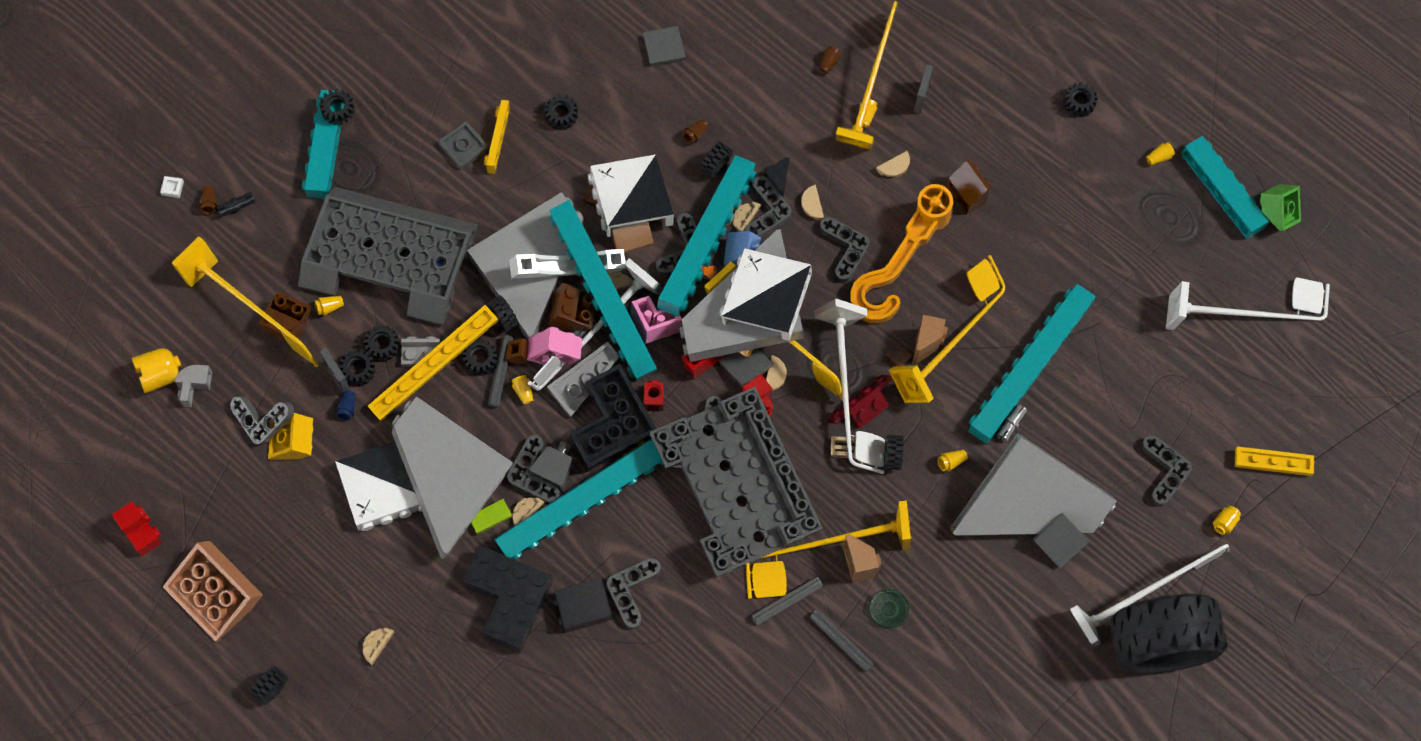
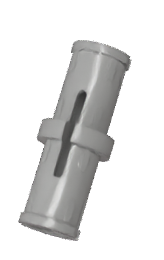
M1017 404L1011 415L1004 420L1005 424L996 435L999 439L1004 435L1001 441L1007 442L1014 429L1016 430L1019 427L1020 420L1027 412L1025 408L1020 411L1021 405Z

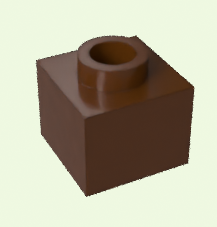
M522 338L508 342L506 353L508 361L514 365L530 362V360H527L528 341Z

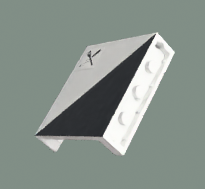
M656 155L590 167L588 182L589 185H593V199L598 202L596 204L597 213L602 216L600 220L602 230H606L607 237H610V228L657 219H664L665 226L673 225L674 213Z
M744 249L743 254L738 257L737 272L734 271L732 274V286L727 289L726 303L720 309L722 322L726 325L729 319L781 332L782 339L790 341L812 275L811 264Z
M395 442L335 461L358 531L371 530L378 524H389L398 517L407 518L416 511L423 512Z

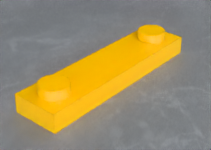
M501 100L500 106L496 108L495 116L497 121L489 155H486L484 160V166H487V172L490 174H495L510 111L509 101Z
M1236 447L1235 467L1312 476L1314 474V455Z

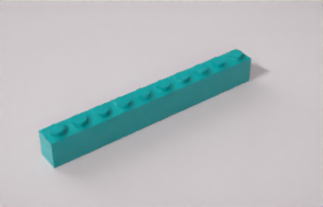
M735 155L659 296L658 309L677 317L681 311L686 310L689 302L687 301L688 297L694 295L696 282L701 281L704 275V267L709 266L712 252L715 253L718 249V240L724 238L727 231V223L731 224L735 215L733 213L734 210L739 209L742 195L746 196L749 190V182H753L757 174L754 171L756 163Z
M568 200L550 209L551 215L548 218L553 227H558L560 232L557 235L561 243H566L568 249L565 251L569 259L575 260L577 266L574 268L579 277L583 276L585 280L583 286L588 294L592 293L594 299L591 301L596 311L600 309L603 315L600 317L605 328L609 326L612 332L609 336L613 344L617 343L621 350L618 351V354L622 361H627L629 367L626 369L630 377H635L638 381L656 372L657 368L572 203Z
M1076 284L1073 289H1068L1064 295L1066 298L1064 302L1059 301L1053 310L1055 314L1047 317L1043 323L1045 325L1043 330L1038 329L1033 336L1034 342L1026 345L1022 351L1024 353L1022 358L1017 357L1011 366L1013 370L1010 373L1007 371L1001 379L1003 382L1001 386L998 387L996 385L990 394L992 398L989 402L985 400L979 408L981 410L978 416L975 414L968 424L971 426L968 432L985 444L990 442L1004 423V420L1010 415L1092 305L1096 296L1080 285Z
M652 438L494 538L502 554L514 560L522 555V550L527 547L529 550L539 544L538 540L543 537L545 539L551 537L556 533L554 530L558 527L565 528L572 523V518L577 515L579 518L589 512L588 508L593 505L595 507L605 502L604 498L611 494L613 497L622 491L621 487L625 484L630 486L638 481L637 477L641 474L646 476L654 471V466L658 463L663 465Z

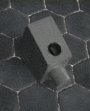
M560 442L557 450L549 446L546 447L529 469V473L555 485L559 491L563 492L573 464L572 457L567 455L571 446L565 442Z

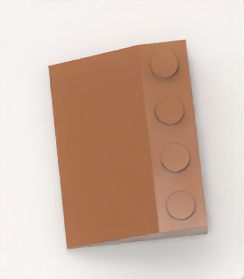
M211 541L197 543L163 586L215 642L219 641L246 616L263 596Z

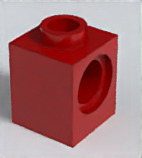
M656 380L644 383V408L646 411H663V383ZM655 392L658 394V396L656 398H652L649 396V394Z

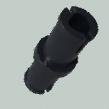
M249 192L237 198L233 197L231 201L216 206V210L219 216L223 217L255 203V199L252 193Z

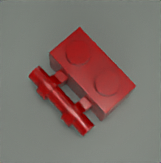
M760 374L742 387V392L756 387L768 415L771 417L773 410L771 402L773 388Z

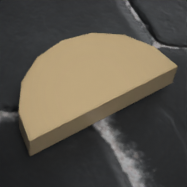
M908 151L876 167V171L882 176L885 175L892 178L902 176L910 164Z
M813 185L804 191L801 198V207L803 212L814 218V220H822L824 216L816 185Z
M756 202L741 204L739 209L735 210L733 226L737 232L745 231L746 226L751 223L761 204Z
M621 272L608 274L617 291L627 290L632 286L633 280Z
M772 355L771 362L773 366L768 370L766 381L773 388V392L784 385L787 369L778 357Z
M538 497L524 498L519 501L513 509L512 518L514 525L540 510L545 501Z
M388 628L373 630L366 636L363 642V654L371 666L394 634V630Z

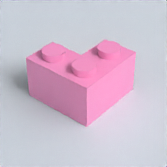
M650 296L632 301L630 315L645 344L680 332L679 327L682 324L680 314L677 317L661 309L656 310Z
M549 327L529 338L527 360L544 365L552 356H556L561 362L570 365L581 359L582 338L575 336L573 333L559 331L556 327Z

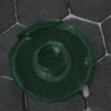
M887 588L873 596L869 612L877 625L892 629L899 627L905 622L909 614V604L901 592Z

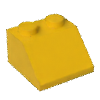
M294 413L292 418L269 440L268 459L300 460L310 456L312 451L313 418ZM275 421L270 422V427L273 428Z

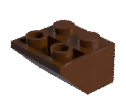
M970 159L948 178L946 185L966 214L983 206L991 189L988 180L981 176L979 168Z
M562 283L553 293L548 325L564 331L590 330L595 312V307L591 301L594 299L592 293L588 294L584 290Z
M277 291L265 313L300 340L305 332L312 307ZM261 317L258 323L262 332L288 343L282 335V331Z

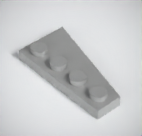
M606 342L548 385L547 389L571 418L589 396L585 389V382L611 369L620 356L609 342Z

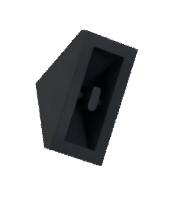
M785 157L765 170L764 177L772 183L782 197H784L790 157Z

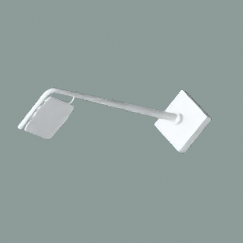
M630 258L625 262V266L634 280L632 286L621 296L623 304L637 290H641L642 287L658 296L663 289L656 280ZM601 319L582 339V347L603 326ZM552 356L534 376V381H529L528 384L537 391L541 390L566 363L561 362L556 356Z
M1296 278L1293 284L1292 305L1294 309H1298V315L1191 305L1188 302L1189 282L1182 281L1169 295L1166 329L1173 331L1190 312L1321 321L1328 314L1330 284H1326L1324 291L1323 284L1320 282ZM1325 293V302L1323 306V296ZM1322 308H1324V314L1321 317L1299 315V310L1320 314Z
M834 299L814 311V318L834 324L837 330L848 458L850 463L856 467L884 474V470L877 469V467L884 466L885 440L867 432L857 431L855 436L851 435L844 328L866 317L867 309ZM851 436L855 437L854 458L861 462V464L856 463L852 458ZM863 463L868 464V465H871V466H875V468H874V467L867 466V465H863Z
M1225 544L1096 616L1092 615L1089 617L1077 605L1070 610L1092 646L1096 647L1101 644L1096 629L1100 622L1191 568L1199 569L1221 556L1225 551L1229 552V545Z

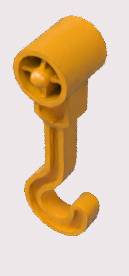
M931 184L924 187L917 199V210L906 226V237L888 265L882 269L861 275L854 282L850 291L851 304L867 309V316L861 320L871 324L883 323L890 320L900 308L898 296L891 295L883 304L872 305L867 302L865 295L873 288L893 283L899 277L916 249L921 245H926L936 230L944 228L949 223L952 215L953 196L945 186Z

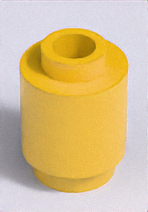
M1233 506L1223 508L1213 522L1215 531L1221 535L1230 534L1240 520V511Z

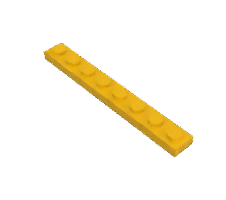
M484 305L371 402L368 407L380 421L384 420L498 321V318Z

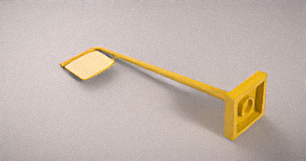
M897 1L893 3L856 123L852 126V129L838 127L836 132L837 141L869 150L872 149L874 137L862 132V125L894 13L897 10Z
M198 236L172 262L178 273L190 287H193L205 274L282 331V335L291 348L313 363L315 367H318L317 362L307 347L299 339L211 270L218 260L201 237Z
M991 255L987 256L990 263L987 259L982 260L967 271V277L975 295L981 302L985 300L987 304L986 298L1000 288L999 282L1001 284V291L921 372L917 365L895 366L889 370L905 403H929L934 399L924 380L925 377L1004 293V281Z
M730 262L704 286L707 295L737 268L734 263ZM790 341V344L813 361L812 369L817 382L836 396L840 395V399L843 401L839 378L799 343Z
M899 501L896 520L891 521V523L777 550L762 557L766 558L776 555V562L754 563L752 572H750V563L747 564L748 599H752L751 591H754L756 598L786 595L785 567L782 561H777V555L841 542L844 541L845 535L848 534L855 538L888 531H892V533L897 532L902 550H911L907 501ZM750 574H752L754 589H751Z

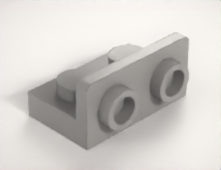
M432 336L425 339H417L416 337L401 339V366L413 367L440 344V339Z

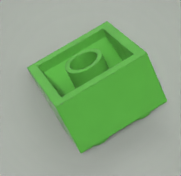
M1279 184L1261 193L1260 204L1262 205V212L1279 231H1284L1301 222L1300 186Z

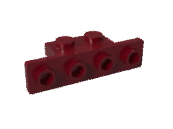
M882 374L876 377L873 384L865 386L860 390V394L848 399L849 415L857 428L861 429L889 407L880 390L893 380L892 376ZM844 406L834 410L827 421L837 424L844 419Z

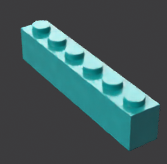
M321 90L320 97L318 96L316 100L318 111L314 113L315 129L311 130V140L313 141L312 146L308 147V157L310 158L309 162H306L305 165L307 176L302 182V190H305L308 198L325 199L332 186L341 125L339 122H337V125H333V122L331 124L328 123L321 113L320 99L321 97L324 98L323 94L325 92L329 94V90ZM341 102L333 103L330 106L333 112L341 111L344 108V104Z
M1201 136L1186 145L1181 153L1182 157L1244 237L1249 239L1265 229L1269 223L1268 218L1259 209L1256 201L1245 191L1243 184L1237 181L1232 170L1226 167L1221 156L1212 149L1211 143Z

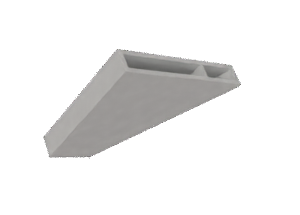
M562 192L467 250L468 258L495 296H503L518 319L519 324L517 326L528 341L529 338L538 333L553 299V293L557 289L562 276L511 279L509 260L516 255L525 254L567 255L565 250L568 247L565 242L561 243L557 235L560 232L558 227H553L548 218L551 215L550 209L570 200ZM577 210L576 213L583 225L584 218L582 214Z
M781 229L776 230L755 251L787 259ZM731 272L682 319L683 327H679L681 338L686 340V344H683L685 356L689 355L690 362L804 339L800 315L798 314L790 341L782 339L781 332L729 319L726 325L723 324L720 309L726 303L727 289L732 286L731 278L733 272Z
M416 397L413 402L410 400L407 402L402 416L397 415L392 422V435L439 555L442 559H445L505 478L513 462Z
M1017 433L953 522L950 530L954 535L1039 534L1063 513L1081 533H1094L1096 529L1103 525L1106 515L1114 510L1117 501L1112 495Z

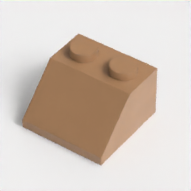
M648 221L610 228V234L616 250L624 249V253L654 244Z
M923 315L918 329L912 364H917L938 351L939 345L944 344L948 327L945 326L946 319Z
M850 534L845 535L842 547L852 583L875 578L879 571V566H881L879 554H875L873 547Z

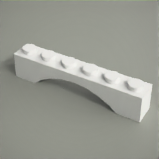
M624 249L597 252L607 273L620 272L626 268ZM525 254L516 255L509 260L511 279L578 275L574 268L577 264L574 259L570 260L568 255L546 256Z

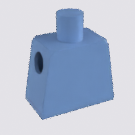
M750 231L728 232L724 266L732 262L738 267V257L743 254L744 249L755 251L765 240Z

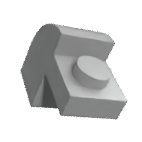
M190 365L178 373L175 383L178 388H181L178 391V400H180L183 407H192L194 389L210 390L213 372L209 366Z

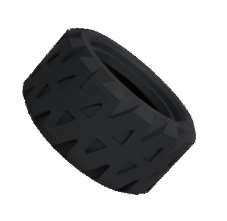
M1175 594L1139 601L1118 610L1109 621L1117 664L1129 673L1154 674L1199 666L1219 658L1228 647L1219 603L1214 598L1204 594Z

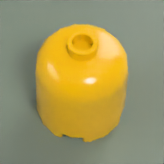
M165 348L156 349L131 358L136 373H141L142 375L139 378L145 393L173 383L179 373L178 367L181 366L178 356H173L171 351Z

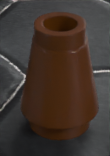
M833 46L825 49L819 70L824 74H829L841 59V51Z
M701 119L686 127L682 133L683 139L688 144L697 143L709 128L708 123Z
M208 185L203 188L199 208L202 213L209 215L216 212V206L218 205L215 188Z

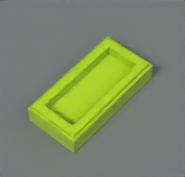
M504 499L480 510L471 524L477 535L513 516Z

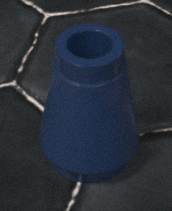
M344 392L335 409L338 419L349 421L354 416L356 396L354 392Z

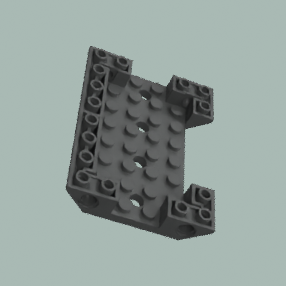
M335 187L326 195L301 261L298 287L335 296L341 281L340 274L410 293L407 310L408 317L444 326L455 294L454 284L463 258L467 259L468 257L467 250L471 248L478 224ZM330 231L338 232L334 238L328 237V233ZM371 240L374 242L373 246L365 247L364 243ZM401 251H410L407 257L400 256ZM438 260H445L446 264L439 267L436 265Z
M756 387L720 401L717 406L687 419L683 417L649 432L665 468L681 465L713 534L701 539L700 543L716 577L732 572L823 529ZM703 427H711L713 434L706 436L703 433ZM720 462H727L730 466L729 470L722 471L719 467ZM737 497L745 498L746 506H738L736 503ZM755 532L762 534V542L754 541L753 534Z

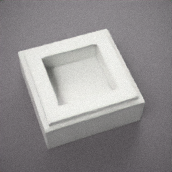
M164 176L160 191L161 196L180 198L184 180L182 178Z

